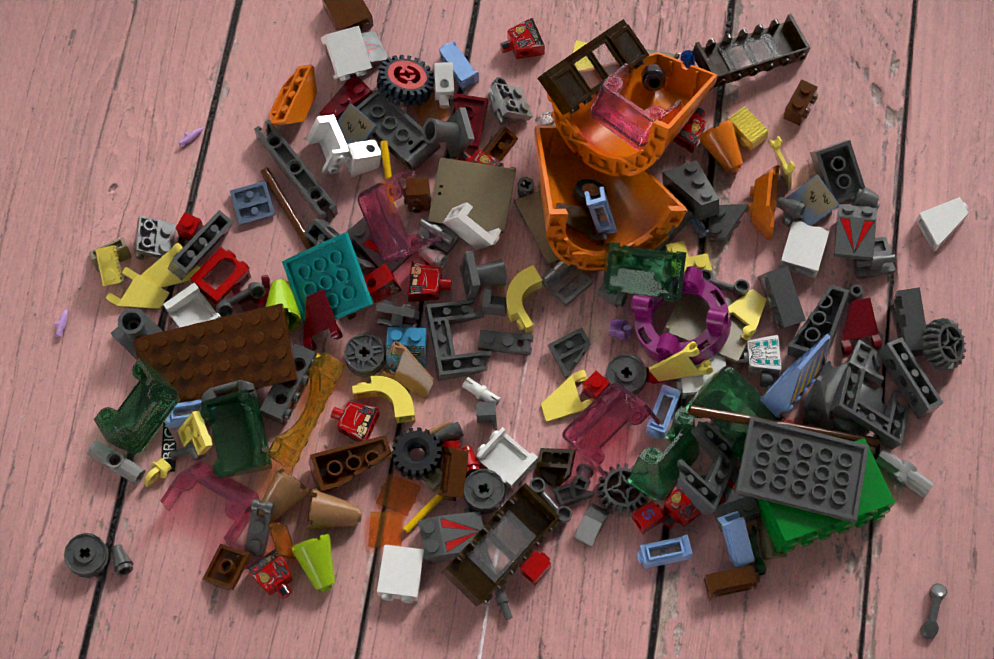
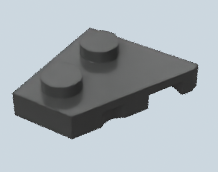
M748 204L719 205V214L711 216L708 240L710 242L728 241L734 229L741 223L740 218L742 215L749 211L750 207Z
M580 328L548 344V348L565 378L569 376L591 343L583 328Z
M858 340L847 367H851V370L855 373L860 368L865 369L864 377L878 385L884 379L879 373L881 366L877 359L876 348Z

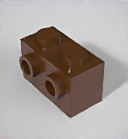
M801 79L786 106L783 119L800 126L804 118L807 119L811 111L809 107L811 104H815L819 96L816 94L818 86Z
M429 177L406 178V186H403L404 205H408L409 212L421 213L423 211H430Z

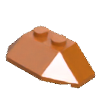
M313 65L298 66L295 70L296 72L283 84L269 112L272 125L292 124L305 120L317 95Z
M775 165L755 180L754 186H750L749 197H752V203L749 202L748 204L750 208L747 214H751L750 221L767 240H771L773 235L780 165Z

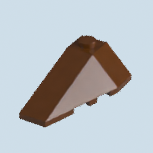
M386 435L311 454L309 466L314 482L319 490L324 492L343 486L389 456L391 450Z

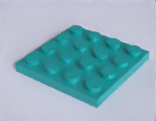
M344 232L282 261L303 324L305 322L306 297L322 289L326 293L336 321L373 305L348 233Z

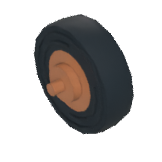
M582 179L574 186L573 196L577 202L588 207L585 197L586 191H589L590 197L593 200L601 197L600 187L604 188L606 196L607 190L598 181Z

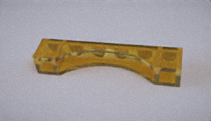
M317 353L309 369L310 391L301 416L290 429L274 438L266 454L282 466L294 467L299 461L300 454L307 445L308 438L316 427L317 420L324 411L325 404L333 393L337 380L342 375L345 365L329 353Z

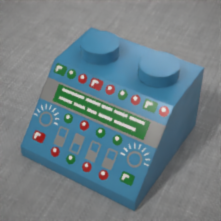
M388 327L386 368L397 371L402 355L390 352L391 345L396 341L404 345L425 368L427 350L426 328Z

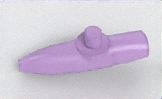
M203 128L196 129L191 133L185 132V138L179 141V145L183 147L199 136Z
M64 310L60 320L54 324V326H57L56 337L62 338L67 323L68 310Z

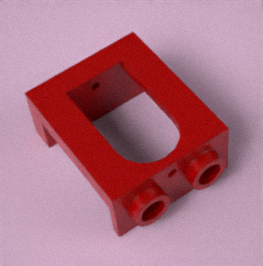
M221 247L190 280L192 284L195 282L204 296L217 305L245 276L249 279L251 278L250 267L244 261L239 262L232 251H226ZM226 259L236 268L215 290L203 279L222 260Z

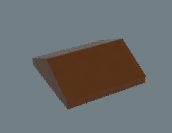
M220 544L202 580L224 590L234 591L252 554Z

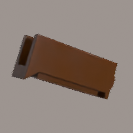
M447 447L443 448L447 455H444L440 486L442 494L439 493V496H445L444 500L456 501V498H463L469 450Z
M753 565L707 574L704 579L709 601L713 595L718 597L751 590L752 587L755 590L760 582L759 573L754 571Z

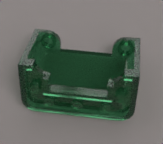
M609 242L605 245L603 289L607 290L606 294L618 295V292L661 297L664 298L663 301L675 302V299H681L686 252L657 251L628 247V245L620 247V243Z
M138 358L132 367V374L139 381L118 410L105 407L93 419L106 442L130 454H138L144 450L180 400L178 391L149 363L141 358Z
M729 366L721 368L710 376L685 407L688 410L689 405L782 420L781 414L776 417L761 402L762 395L735 369ZM693 416V417L699 418V419H703V418H704V417ZM711 419L735 442L731 450L733 455L741 461L748 425Z
M244 389L201 402L202 408H200L202 418L210 423L218 460H215L213 465V472L217 478L223 479L272 469V460L260 406L254 393Z
M680 406L674 415L673 423L665 435V438L670 440L668 447L663 453L654 447L644 449L638 456L628 479L629 483L657 501L665 499L678 483L679 467L677 466V461L682 459L691 467L700 454L699 443L691 432L696 427L693 415H688L686 408Z

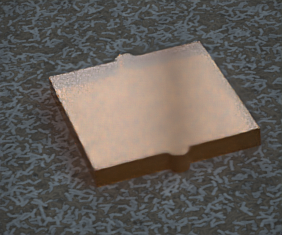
M432 91L430 98L426 102H422L421 105H418L416 102V105L413 106L422 127L428 118L441 120L450 116L447 108L439 107V100H435L434 91Z
M388 474L384 485L380 487L381 492L376 504L408 516L413 503H416V497L421 486Z
M388 510L385 512H370L368 546L384 548V545L402 547L403 513L389 512Z
M279 522L268 523L267 525L277 555L286 559H296L291 550V547H294L288 527L281 525Z

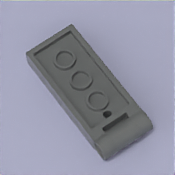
M379 88L356 107L378 126L372 136L379 142L387 141L389 151L411 171H415L441 148L439 143H426L423 137V128L397 104L390 102L389 97L385 99L383 93L379 92Z

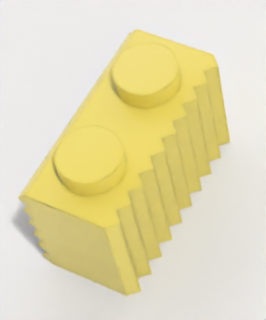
M746 106L728 118L733 124L740 144L745 148L748 147L750 151L767 139L769 130L761 124Z
M116 246L95 249L103 286L122 283L124 280L121 275V265L119 264L120 261H118L119 257H117Z

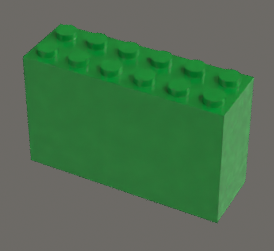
M865 438L854 441L868 445ZM870 448L868 449L858 516L855 523L755 498L760 509L759 515L776 553L783 551L784 554L795 550V547L802 545V547L809 546L813 543V540L819 538L820 541L826 540L833 533L843 534L849 531L850 527H863L870 520H874V522L880 521L885 518V514L889 513L891 507L895 504Z

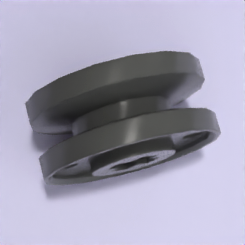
M358 334L351 338L345 346L346 365L355 375L361 377L373 376L384 366V346L374 335Z
M620 354L609 362L606 369V379L610 382V391L615 395L623 398L633 397L644 388L647 377L646 367L637 356ZM624 373L628 374V378H624Z
M479 469L472 472L466 478L464 486V499L468 507H471L474 512L480 511L481 514H488L498 510L505 499V487L501 476L489 469ZM485 489L488 490V493H487V492H484L483 494H481V490H482V491H485Z
M92 533L76 535L68 542L64 551L67 566L74 574L83 578L95 577L102 573L107 567L110 557L105 543L100 537ZM87 553L90 554V556L87 558L84 557V554Z

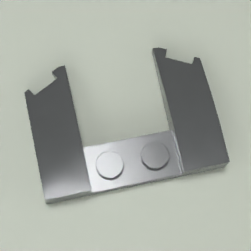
M473 299L426 305L425 315L431 333L438 381L487 371L488 367L484 366L486 357L491 358L492 350L455 355L450 325L484 318L482 310L476 313L471 306L474 303Z
M847 367L837 386L830 412L844 421L849 418L853 419L875 433L877 438H879V442L891 450L900 446L903 441L910 408L909 404L903 407L897 400L900 392L894 390L884 415L859 400L865 369L860 368L857 370V374L850 373L851 367Z
M705 421L702 423L701 429L697 426L691 432L703 450L713 460L707 477L704 480L680 459L677 461V466L679 467V478H677V481L691 502L704 515L716 511L740 451L710 423Z

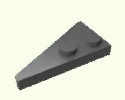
M820 375L816 378L802 425L833 430L834 424L831 420L829 401H826L824 393L826 385L823 377Z

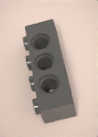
M219 210L171 260L167 269L182 281L230 230L233 221Z
M313 219L303 233L315 245L318 240L327 241L340 235L328 222L322 219ZM354 248L357 260L362 263L360 268L363 277L373 272L376 267Z
M902 337L887 343L877 353L918 419L933 413L943 404V401Z
M294 344L292 348L296 367L304 366L301 371H297L298 380L290 381L295 383L291 388L286 387L290 382L273 385L260 408L263 417L281 425L290 419L294 403L297 404L299 402L302 388L307 386L311 371H314L318 365L316 352L298 344ZM280 399H286L284 404H277Z

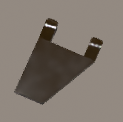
M562 203L556 204V209H566L568 212L566 226L601 246L605 244L604 240H609L607 233L595 234L593 218L589 208ZM602 207L595 208L598 219H600V215H604Z

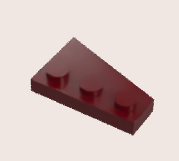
M454 93L455 111L459 107L466 108L475 138L467 148L479 150L489 99Z

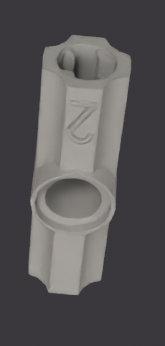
M98 440L90 445L87 452L89 456L110 468L113 473L121 475L135 485L143 479L146 472L143 468L125 458L120 452L114 451ZM120 459L118 465H112L113 461Z
M885 448L875 460L877 465L889 473L897 484L904 487L907 486L922 498L927 495L934 485L932 481L917 472V468L907 460H900Z

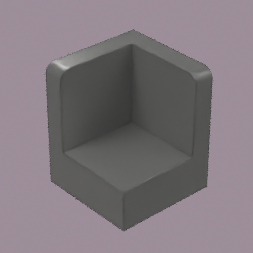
M484 289L482 303L484 314L505 316L506 297L492 296V290Z
M495 401L476 403L477 423L493 422V430H497Z

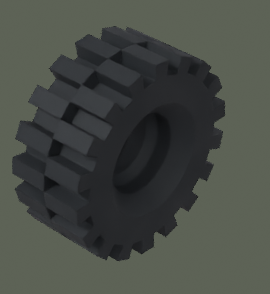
M417 427V431L409 428L408 433L405 430L401 432L402 436H397L395 438L396 443L393 442L392 458L396 470L400 471L403 477L407 475L410 480H413V477H416L417 480H421L423 476L429 478L430 473L434 475L436 468L440 467V461H442L441 446L439 440L436 439V435L434 433L430 434V431L427 429L422 431L420 427ZM414 448H421L425 452V456L420 461H413L409 456L410 451Z

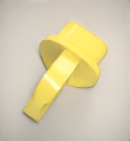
M163 458L151 463L152 469L145 476L143 483L147 488L158 478H166L167 473L172 469L171 465Z

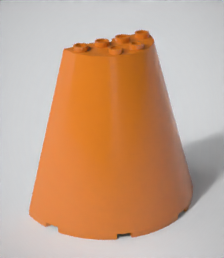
M656 52L649 54L648 57L643 59L644 64L637 69L634 66L630 68L632 72L624 78L620 75L618 77L619 81L613 86L606 85V90L598 96L593 94V100L585 105L580 103V109L573 114L567 112L565 115H562L548 93L547 98L549 102H552L554 111L551 112L554 123L573 153L578 152L583 157L584 163L599 172L612 176H632L648 169L661 157L713 89L718 75L691 65L688 69L683 64V61ZM617 62L602 65L609 76L621 68ZM650 64L659 65L665 72L666 82L658 91H649L642 84L641 73ZM594 67L579 71L591 89L603 81Z
M535 126L534 139L546 237L554 254L565 264L577 265L578 269L606 270L619 267L618 264L621 260L642 257L656 249L669 237L667 233L672 228H677L687 212L686 207L647 169L632 176H612L599 172L584 163L583 157L578 152L573 153L563 140L556 126ZM582 179L598 181L607 190V199L615 219L617 232L608 234L609 240H604L605 244L602 246L566 226L567 210L556 209L557 203L586 207L577 202L573 196L574 186ZM605 211L604 215H600L599 221L607 220ZM593 221L594 231H595V234H596V233H598V232H597V229H596L595 224H594V221Z

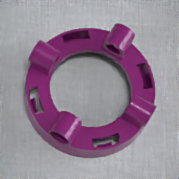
M689 266L686 268L684 276L665 280L651 288L644 296L635 294L632 298L631 310L635 314L634 325L639 342L647 355L658 363L682 351L690 342H695L698 345L697 348L708 342L710 345L699 351L700 353L697 356L689 357L695 365L701 364L704 360H708L716 355L729 337L731 316L726 299L715 285L703 279V272L696 267ZM677 294L696 295L702 298L710 307L707 313V328L695 339L686 342H679L676 336L669 333H663L660 337L652 325L653 315L659 304ZM643 329L645 330L647 337L651 341L650 343H648L645 336L642 338Z

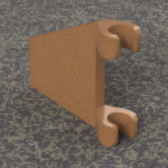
M397 341L394 342L390 347V352L402 355L397 371L394 373L392 370L385 368L380 376L391 378L403 387L428 397L434 383L433 377L404 345Z

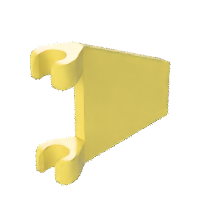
M777 136L776 140H769L768 142L771 148L774 149L777 164L780 165V175L787 188L790 189L792 188V172L796 167L793 161H790V164L787 165L779 149L783 142L780 136Z
M176 243L141 276L163 288L191 281L190 278L201 267L196 266L182 281L167 268L171 260L183 249L181 244Z
M125 267L122 273L133 280L121 299L112 293H108L106 299L116 306L160 309L170 293L128 267Z
M751 289L746 295L728 307L730 316L733 314L747 325L742 330L743 334L741 337L744 340H749L756 332L767 301L766 298L754 289Z
M690 342L682 351L649 367V370L659 382L697 375H708L713 372V368L709 360H704L698 367L695 366L689 357L697 356L700 352L697 348L698 345L695 342Z
M585 370L572 374L541 403L546 422L596 408L594 398L587 399L581 403L575 383L587 380Z

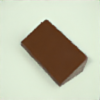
M506 126L502 127L482 151L501 161L518 138Z

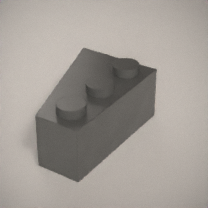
M697 160L662 172L663 186L672 191L678 200L681 199L685 202L686 207L703 220L719 214V198Z
M788 266L758 276L769 306L774 314V322L780 329L806 321Z
M920 287L898 290L890 304L898 339L903 338L914 357L926 355V353H923L924 346H922L923 339L921 338L924 336L923 330L926 329V321Z

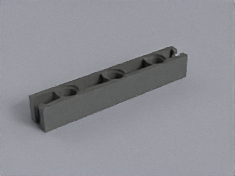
M270 120L265 122L266 132L272 133L269 136L265 137L261 133L262 128L260 126L254 129L256 138L319 219L328 220L325 212L321 211V208L325 205L330 209L333 216L337 215L338 211L335 203L276 127L271 124ZM315 196H320L319 199H313Z

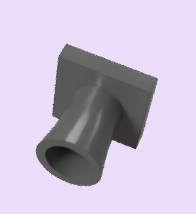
M459 107L447 121L428 118L423 127L425 142L428 144L446 142L450 158H457L475 140L466 108Z
M465 251L460 272L467 300L473 299L475 301L481 285H506V268L502 259L476 265L473 251Z
M140 308L127 309L120 314L118 327L111 332V335L137 360L133 338L162 332V330Z

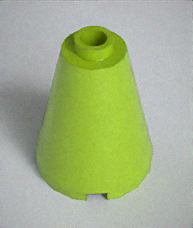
M277 279L271 283L265 307L282 303L284 305L288 330L291 332L299 327L301 316L289 282L284 279Z
M329 534L321 535L319 539L312 538L291 547L292 553L315 589H320L321 593L333 589L332 585L335 584V575Z

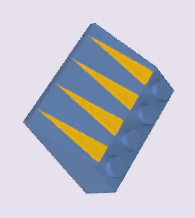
M828 334L792 363L761 397V402L776 417L782 412L784 414L789 412L793 405L801 398L800 396L816 381L814 377L819 372L830 336Z

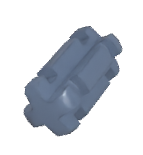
M698 216L692 217L689 223L693 225L692 227L695 232L700 235L699 238L706 237L709 231L705 229L706 227L703 222L698 219Z

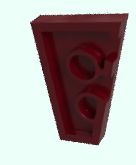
M354 74L345 82L319 114L321 116L334 115L338 122L350 103L357 107L373 92Z

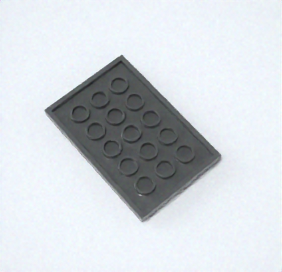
M751 416L748 423L735 493L855 523L858 516L869 445Z

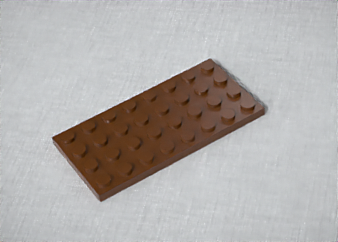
M282 303L133 338L147 414L163 411V404L171 405L201 400V396L208 389L237 380L253 383L255 390L298 380L284 305ZM239 389L216 395L217 398L238 394Z

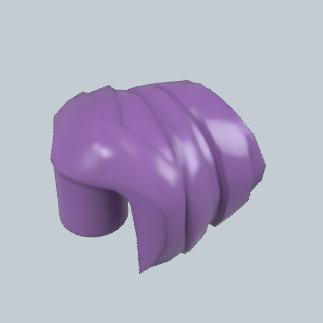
M626 318L610 321L609 336L618 337V339L627 340L630 337L632 329Z

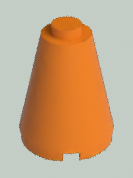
M731 120L719 123L718 127H711L699 136V140L727 173L731 172V174H734L741 170L740 166L743 165L733 124Z

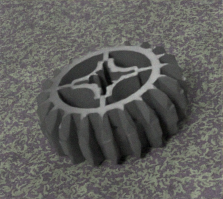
M948 318L930 321L926 325V329L923 330L924 336L921 337L923 339L922 346H924L923 353H926V360H930L929 364L934 366L935 369L943 371L955 369L958 365L962 364V359H965L963 353L966 352L964 348L966 344L964 342L965 336L962 335V329L958 328V323H954L953 320Z
M618 463L616 469L610 466L609 472L603 471L604 477H599L598 481L600 484H597V489L600 491L597 492V497H602L600 504L606 503L605 510H608L610 507L612 508V515L619 511L620 517L623 515V512L630 516V510L634 512L644 506L643 503L648 502L646 496L650 495V490H648L650 483L645 482L647 480L646 475L641 476L642 470L635 472V465L629 469L627 463L624 464V468H621V465ZM618 477V484L607 489L608 484ZM625 477L631 478L635 482H628ZM621 483L622 486L625 487V489H627L626 495L622 492V490L620 491ZM635 491H640L638 497L634 501L629 502V496L634 494ZM610 496L620 498L622 503L613 500Z

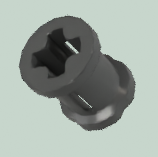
M528 177L520 178L517 183L518 196L521 198L526 196L527 193L528 195L534 193V181Z
M584 463L577 466V475L573 479V485L580 490L589 488L590 478L594 474L592 466Z

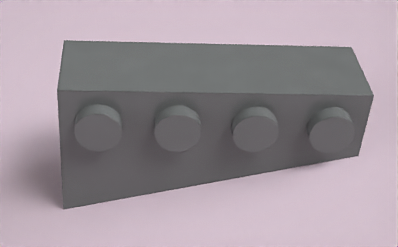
M830 285L814 311L808 316L807 321L800 327L797 335L788 344V355L796 358L801 357L828 334L830 338L821 363L822 366H825L849 301L850 290Z

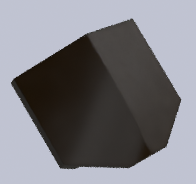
M540 448L535 473L549 486H561L571 477L576 450Z

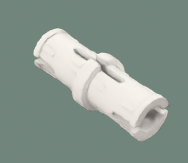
M470 377L466 379L467 381H464L462 388L474 394L476 399H481L484 402L495 401V405L499 404L501 397L487 390L485 385L481 386Z

